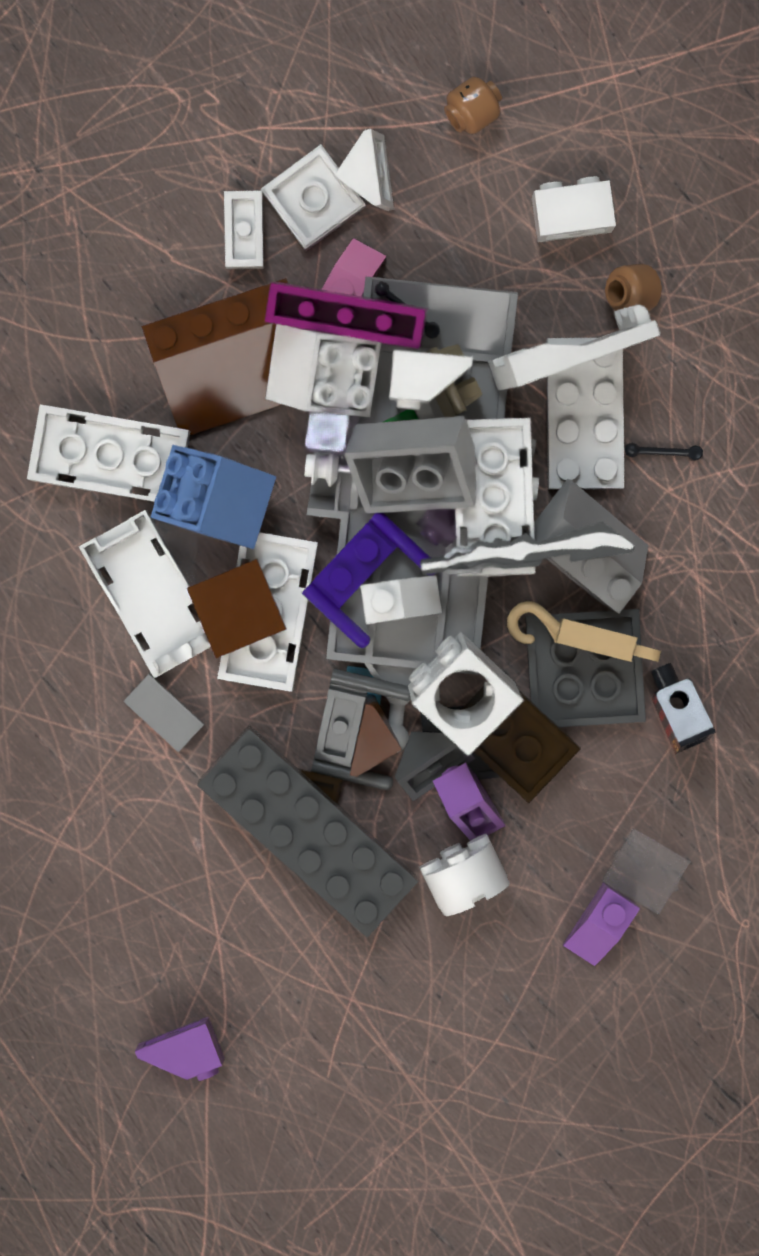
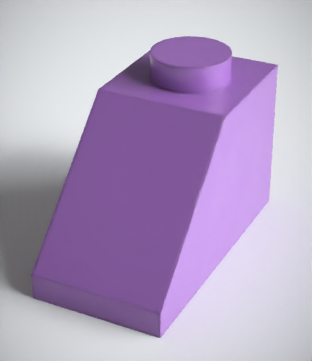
M466 763L448 768L442 773V776L433 780L450 819L470 841L483 834L490 835L506 826L480 780Z
M603 882L563 943V946L595 966L621 939L640 908L635 902Z
M209 1017L139 1043L135 1050L138 1059L186 1080L197 1076L198 1081L216 1075L219 1073L218 1067L223 1065L225 1059Z

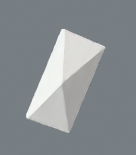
M372 129L364 130L334 176L374 206L386 211L394 210L384 135Z

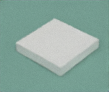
M319 145L261 188L263 195L305 251L366 208V204L358 193L334 176L339 168L322 145Z

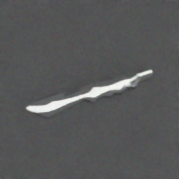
M599 522L541 542H537L527 533L511 542L497 537L492 543L478 540L467 549L453 547L445 555L420 559L422 575L439 572L471 574L482 573L481 568L485 567L501 569L540 566L543 558L569 554L570 562L628 554L634 551V545L604 522Z

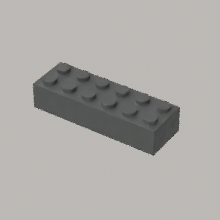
M248 725L198 780L197 786L365 937H368L418 883L416 874L342 807L335 803L251 725Z

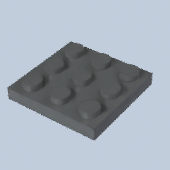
M639 609L622 610L619 614L613 610L551 614L558 622L562 618L637 637L636 644L641 646ZM536 615L525 616L526 634H531L535 638L532 644H527L530 701L558 727L646 722L642 658L633 656L632 661L629 662L555 643L546 626Z

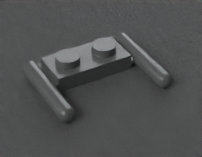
M333 669L311 772L389 790L393 786L391 776L372 771H366L358 777L351 776V764L367 693L370 692L403 701H410L411 697L408 686Z

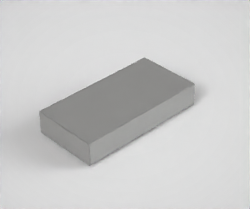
M148 674L123 701L178 752L205 725L151 674Z

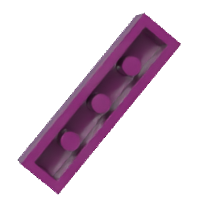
M276 281L270 285L265 322L420 349L422 347L428 308Z

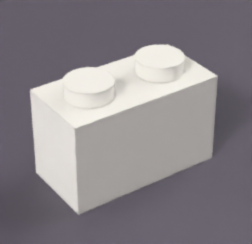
M586 177L577 180V185L562 187V182H548L539 186L540 190H534L532 205L537 242L612 233L616 226L610 180L600 182L599 177Z

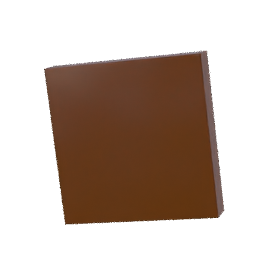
M258 559L187 588L215 658L287 629Z

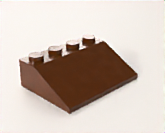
M286 278L277 281L282 283H288ZM271 283L141 326L177 428L189 430L190 436L284 405L266 399L276 324L265 322Z

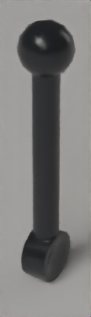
M378 282L376 284L375 293L378 296H385L391 302L406 304L390 291V287L386 282ZM426 321L425 335L428 338H436L440 333L439 325L436 322Z
M629 443L625 446V453L628 457H635L638 454L688 456L690 460L696 461L703 456L702 448L697 445L691 446L689 449L638 447L636 443Z

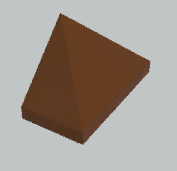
M367 694L351 764L350 775L356 777L402 750L375 695Z

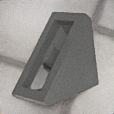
M411 732L395 778L412 801H415L435 787L433 780L442 776L445 770L464 763L469 764L475 758L472 753L468 756L444 733Z

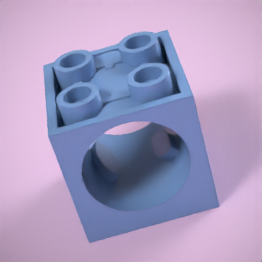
M172 445L150 518L254 550L276 476L221 456Z

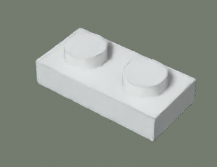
M224 191L226 269H264L262 191Z

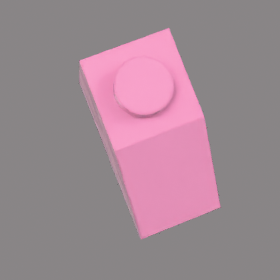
M353 238L333 267L322 290L363 297L365 276L376 277L386 256Z

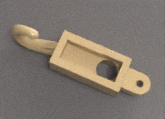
M533 601L518 603L511 609L507 617V627L510 634L516 641L523 644H532L535 638L531 634L522 633L519 629L518 621L523 614L532 613L546 626L555 643L629 662L632 661L633 656L659 662L661 651L637 645V637L562 618L558 622L543 606Z

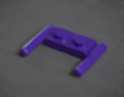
M383 512L376 513L301 593L359 648L367 647L370 643V637L340 609L341 606L345 604L360 588V585L375 572L397 547L420 569V559L431 558Z

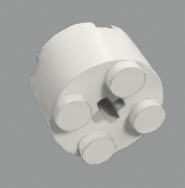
M487 834L472 839L467 843L468 847L463 849L460 843L454 844L440 852L441 860L436 858L419 867L438 908L444 916L455 915L475 907L474 902L484 897L488 900L510 885L507 874Z

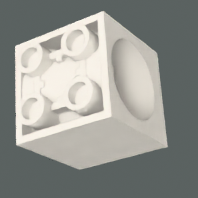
M276 324L266 399L303 411L370 417L381 342Z
M460 632L455 638L451 635L448 636L435 651L438 655L428 666L422 663L413 671L409 677L411 683L408 685L412 704L469 756L523 699L516 683L470 639ZM471 670L480 673L488 680V682L484 683L483 698L470 708L454 710L438 702L440 701L439 684L446 676L453 672Z

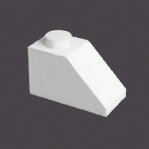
M394 350L390 400L397 401V408L420 410L421 403H430L467 372L472 366L473 357Z
M436 575L360 585L366 625L442 613Z

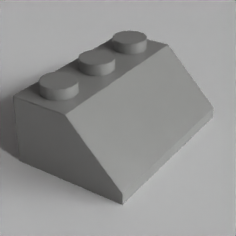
M465 416L355 425L344 451V456L365 513L475 507V446Z
M567 479L534 522V540L541 542L599 522H604L632 543L634 551L628 554L570 562V554L545 558L599 603L619 614L642 584L648 544L572 480Z

